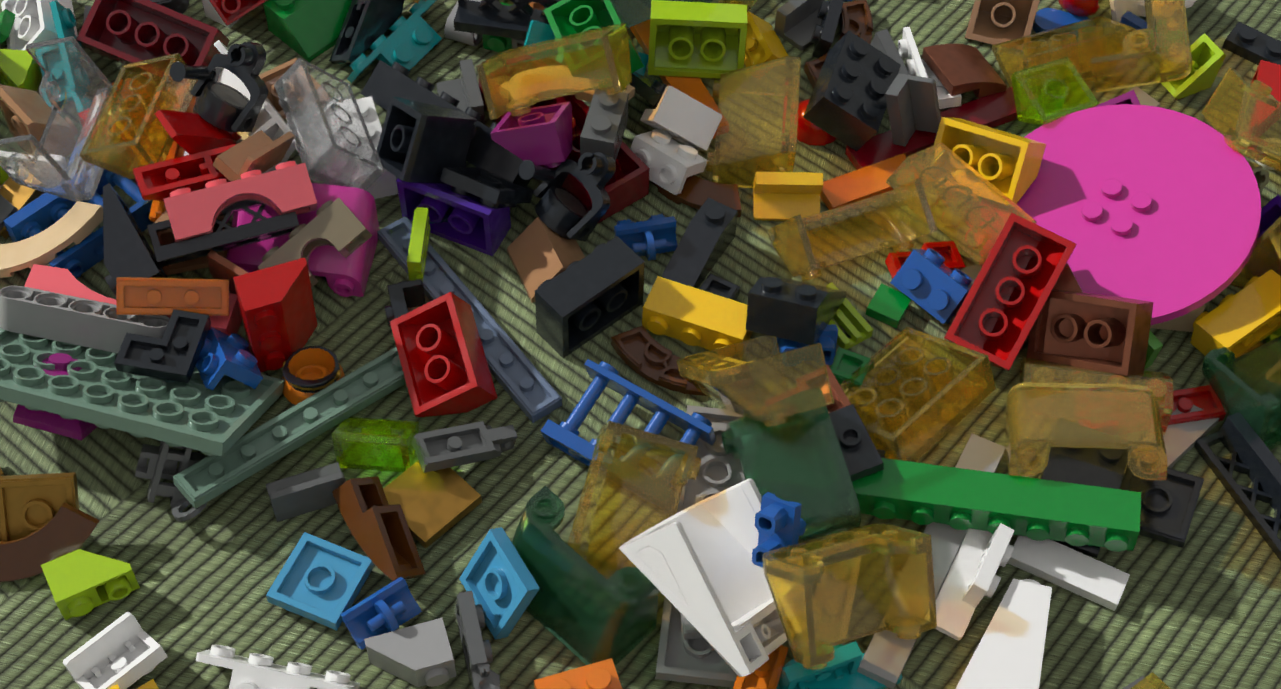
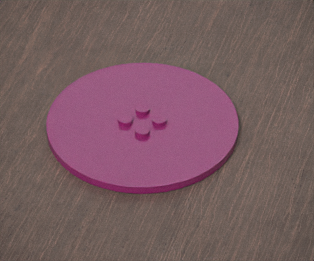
M1134 104L1106 105L1076 111L1056 118L1032 131L1025 138L1046 144L1036 179L1014 208H1008L981 199L979 228L986 258L1012 212L1077 244L1068 263L1083 293L1154 302L1151 325L1183 316L1203 306L1226 289L1249 261L1257 242L1261 222V196L1257 180L1243 154L1230 140L1208 124L1189 115L1161 107Z

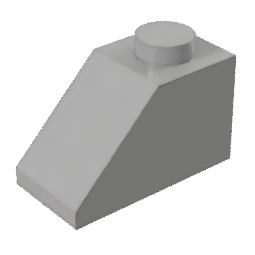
M443 618L364 639L371 664L416 687L425 685L430 687L439 686L446 683L450 678L457 676L455 661Z

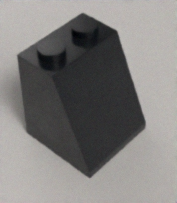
M391 96L374 162L404 182L444 183L440 181L443 167H466V156L470 142L475 137L477 120L460 110Z

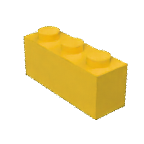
M1272 269L1260 277L1254 276L1238 293L1227 295L1218 307L1210 312L1205 311L1201 313L1193 323L1194 329L1190 343L1220 369H1223L1234 361L1236 357L1281 327V276Z
M657 276L643 306L642 325L645 329L656 335H665L681 340L690 346H699L715 351L724 357L737 354L741 360L753 332L746 330L747 304Z

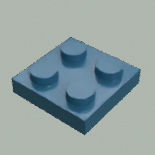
M502 527L488 531L459 578L465 590L473 592L475 605H482L485 623L495 640L508 637L540 589Z
M304 532L267 592L266 597L268 602L338 630L343 621L340 614L350 609L371 573L374 564L366 556Z

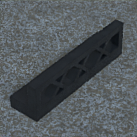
M458 0L454 30L525 40L530 22L536 20L549 24L543 10L561 0H510L514 3L511 6L503 5L498 0H482L480 2ZM529 3H540L545 8L543 10L533 9Z
M253 200L236 202L221 212L219 216L225 215L222 221L216 220L215 224L219 226L216 232L163 246L160 245L157 232L171 229L170 221L166 220L150 224L147 227L159 268L207 256L210 250L218 253L290 234L299 226L296 212L266 218L261 215L266 204ZM260 206L257 212L249 209ZM242 210L254 217L251 223L237 227H231L226 224L233 212Z
M1237 412L1227 417L1220 431L1197 440L1194 448L1281 561V540L1277 536L1278 529L1281 530V464L1243 415ZM1222 442L1230 452V459L1216 456L1210 449V446ZM1233 471L1246 474L1252 481L1251 488L1237 484L1232 477ZM1255 500L1270 504L1275 511L1274 518L1260 514L1255 508Z

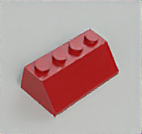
M1011 212L944 337L945 343L979 361L1009 371L1077 244Z

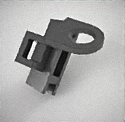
M161 441L160 446L143 444L135 477L150 479L147 490L148 502L154 503L155 496L169 497L172 515L179 522L194 518L207 505L205 503L196 509L193 507L191 510L182 513L190 502L178 490L174 482L173 484L160 482V478L173 480L174 475L206 457L205 454L192 452V449L183 446H169Z

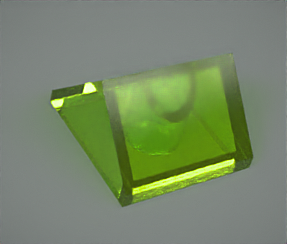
M1068 57L1020 70L1011 75L1017 118L1021 122L1044 125L1070 113L1093 108L1099 104Z
M349 417L343 420L332 433L335 456L340 468L391 472L406 471L413 465L415 450L412 440L413 436L418 434L419 422Z

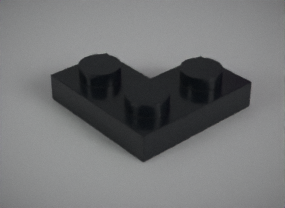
M174 309L162 339L126 333L114 362L117 371L189 383L211 325L209 315Z

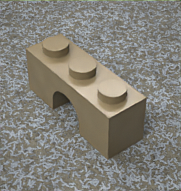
M338 197L334 202L330 200L324 203L317 210V216L307 225L303 223L296 227L290 233V239L280 248L276 246L270 249L263 256V262L257 268L261 270L304 257L308 265L310 254L316 248L323 245L335 247L347 258L372 235ZM308 266L310 283L312 288L319 281L311 273Z

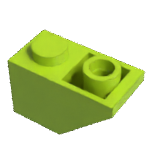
M81 549L41 565L55 603L65 620L84 616L91 612L93 608L111 600L123 599L132 591L140 588L130 563Z

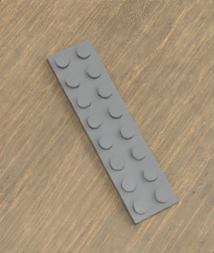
M687 405V414L692 416L694 412L698 413L712 423L711 427L714 430L716 441L713 445H710L699 438L681 466L674 515L749 478L753 480L760 413ZM665 597L655 679L733 688L736 673L704 638L683 639L680 612Z

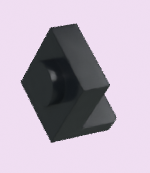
M421 279L401 281L397 284L387 285L390 305L384 306L388 327H391L390 321L408 313V308L422 306L426 303L424 286Z

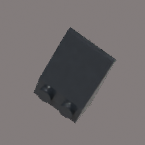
M110 183L103 186L104 264L110 275L105 277V280L114 295L116 296L117 277L168 278L163 268H159L153 250L126 203Z
M760 277L748 292L746 330L814 346L844 301L846 291L784 277Z
M1059 421L1047 452L1040 479L1119 489L1132 445ZM1055 541L1094 558H1097L1100 551L1099 546H1073L1067 542Z

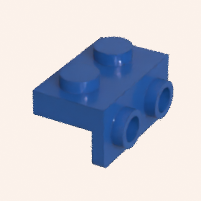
M931 248L927 250L913 249L890 283L942 324H948L961 307L972 287L970 284L972 279L963 271L957 268L951 270L943 264L945 258Z
M213 327L210 328L196 363L206 388L214 390L225 374L256 389L263 376L257 366L258 361L252 355L249 349L250 345L244 338L235 333H231L229 336Z

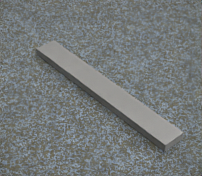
M972 433L955 468L995 473L1006 447ZM935 522L926 526L861 660L857 672L886 685L890 689L895 688L967 530H957L950 525Z

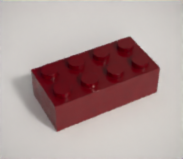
M95 0L76 39L97 54L183 89L184 85L192 89L198 80L183 79L180 82H175L170 76V67L174 62L179 61L183 65L208 67L213 56L221 54L214 46V43L219 40L227 47L230 41L219 29L150 0Z

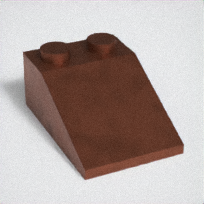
M1053 289L1030 331L1026 358L1124 376L1142 374L1145 369L1154 302Z

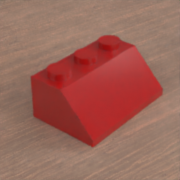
M305 257L233 277L247 340L252 355L258 361L257 366L260 372L282 368L284 361L293 352L305 346L318 326Z
M449 292L390 321L416 417L467 413L498 398L472 308L467 302Z

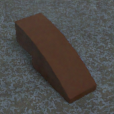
M379 476L351 478L332 491L340 513L352 535L365 554L386 576L395 581L399 577L411 579L422 577L426 574L401 505L388 504Z

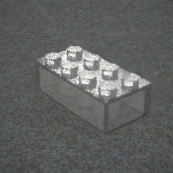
M299 57L274 86L279 97V104L283 108L287 119L286 124L295 135V148L299 152L302 163H306L310 179L316 182L321 181L328 185L355 187L367 191L385 171L350 84Z

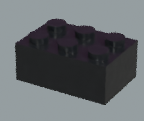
M848 31L828 51L803 117L857 152L878 132L887 107L885 93L898 75L901 64L851 31Z
M616 236L607 243L598 245L592 253L580 261L572 262L565 271L553 279L544 281L535 290L537 333L564 359L643 304L645 261Z

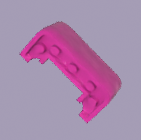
M311 183L317 200V209L297 215L299 225L303 223L307 225L317 216V210L324 203L330 200L334 202L339 197L370 232L372 237L347 258L333 246L323 245L316 248L310 254L308 260L309 269L315 276L326 277L328 286L337 295L343 297H363L378 243L377 231L380 230L375 199L364 189ZM266 205L261 214L266 218L279 216L268 205ZM260 206L249 209L257 212ZM242 210L234 212L231 227L251 223L254 217ZM290 234L230 249L227 252L226 259L249 273L259 270L257 267L263 262V256L270 249L276 246L280 248L290 239Z

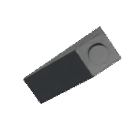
M352 0L329 61L333 64L353 63L398 20L403 11L405 0Z
M708 197L690 221L661 277L698 289L735 238L738 211Z

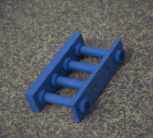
M114 147L3 220L12 242L27 239L57 222L77 201L103 207V197L101 196L103 194V186L110 183L112 187L117 185L136 202L129 210L143 232L148 228L147 225L154 223L149 219L153 200L142 199L138 185L128 178L131 174L124 153L117 147ZM103 226L88 235L78 245H74L65 252L63 250L58 252V257L49 262V266L68 269L76 279L80 277L82 273L104 259Z
M587 359L584 366L593 381L566 422L561 421L558 425L548 419L540 432L548 444L670 513L676 504V496L674 490H672L673 485L671 482L699 438L710 445L714 444L716 437L711 427L712 423L698 413L694 412L691 416L618 375L619 372L610 364L603 361L597 364ZM605 387H608L624 397L597 439H591L588 442L578 436L580 434L578 429ZM639 404L655 414L627 457L623 456L619 460L609 454L611 450L608 447L635 405ZM667 421L686 432L658 475L654 474L651 478L640 471L642 469L640 463Z

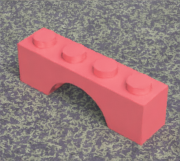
M287 161L276 165V170L262 173L261 170H252L241 174V179L227 182L226 179H216L206 183V188L191 191V188H181L170 192V197L163 200L175 241L179 242L213 233L215 222L221 212L239 201L253 200L264 203L271 207L278 215L294 211L296 215L315 211L317 209V200L306 163L297 165L296 161Z

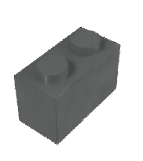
M601 88L595 89L580 136V156L586 152H599L610 155L616 162L628 122L629 93Z

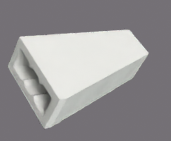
M1013 578L956 689H1039L1052 587L1041 585L1039 582L1031 579L1018 580Z

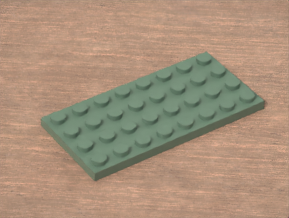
M0 328V402L8 401L23 405L29 410L47 411L58 414L64 419L82 420L93 423L99 428L117 429L128 432L134 437L152 438L163 441L173 447H187L201 451L208 456H223L283 394L285 380L262 375L263 379L254 389L224 374L214 390H210L204 386L196 365L189 383L117 371L114 364L118 353L10 332ZM55 353L68 354L73 359H77L67 365L68 375L57 376L45 374L43 369L53 370L55 369V364L42 363V361ZM76 367H81V368H82V369L79 370V371L73 370V368H76Z

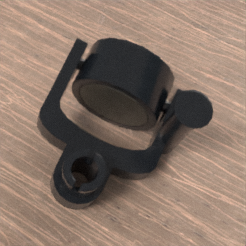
M244 42L242 44H233L228 49L227 54H215L208 67L183 65L179 61L174 62L170 67V76L175 82H180L183 79L198 80L190 91L193 96L199 97L194 107L196 112L208 123L228 132H252L262 105L268 96L267 86L258 76L266 62V51L259 43ZM223 68L232 72L244 83L250 93V100L238 90L217 82Z
M586 152L580 156L578 161L566 159L556 170L534 165L531 160H524L519 166V176L523 180L533 178L543 181L532 192L536 197L541 198L534 207L535 212L547 227L564 238L586 242L611 205L609 195L604 188L613 177L616 169L615 161L610 155L599 152ZM569 174L575 176L588 191L592 201L590 211L577 196L561 187Z

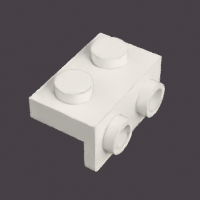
M654 129L636 135L630 149L650 168L649 180L674 195L680 194L687 177L704 172L708 160L698 155V151L695 148L681 145L671 139L672 136L668 132Z
M126 612L65 658L63 664L80 689H110L118 684L120 689H127L142 676L153 671L168 656L161 645L141 628L134 615Z

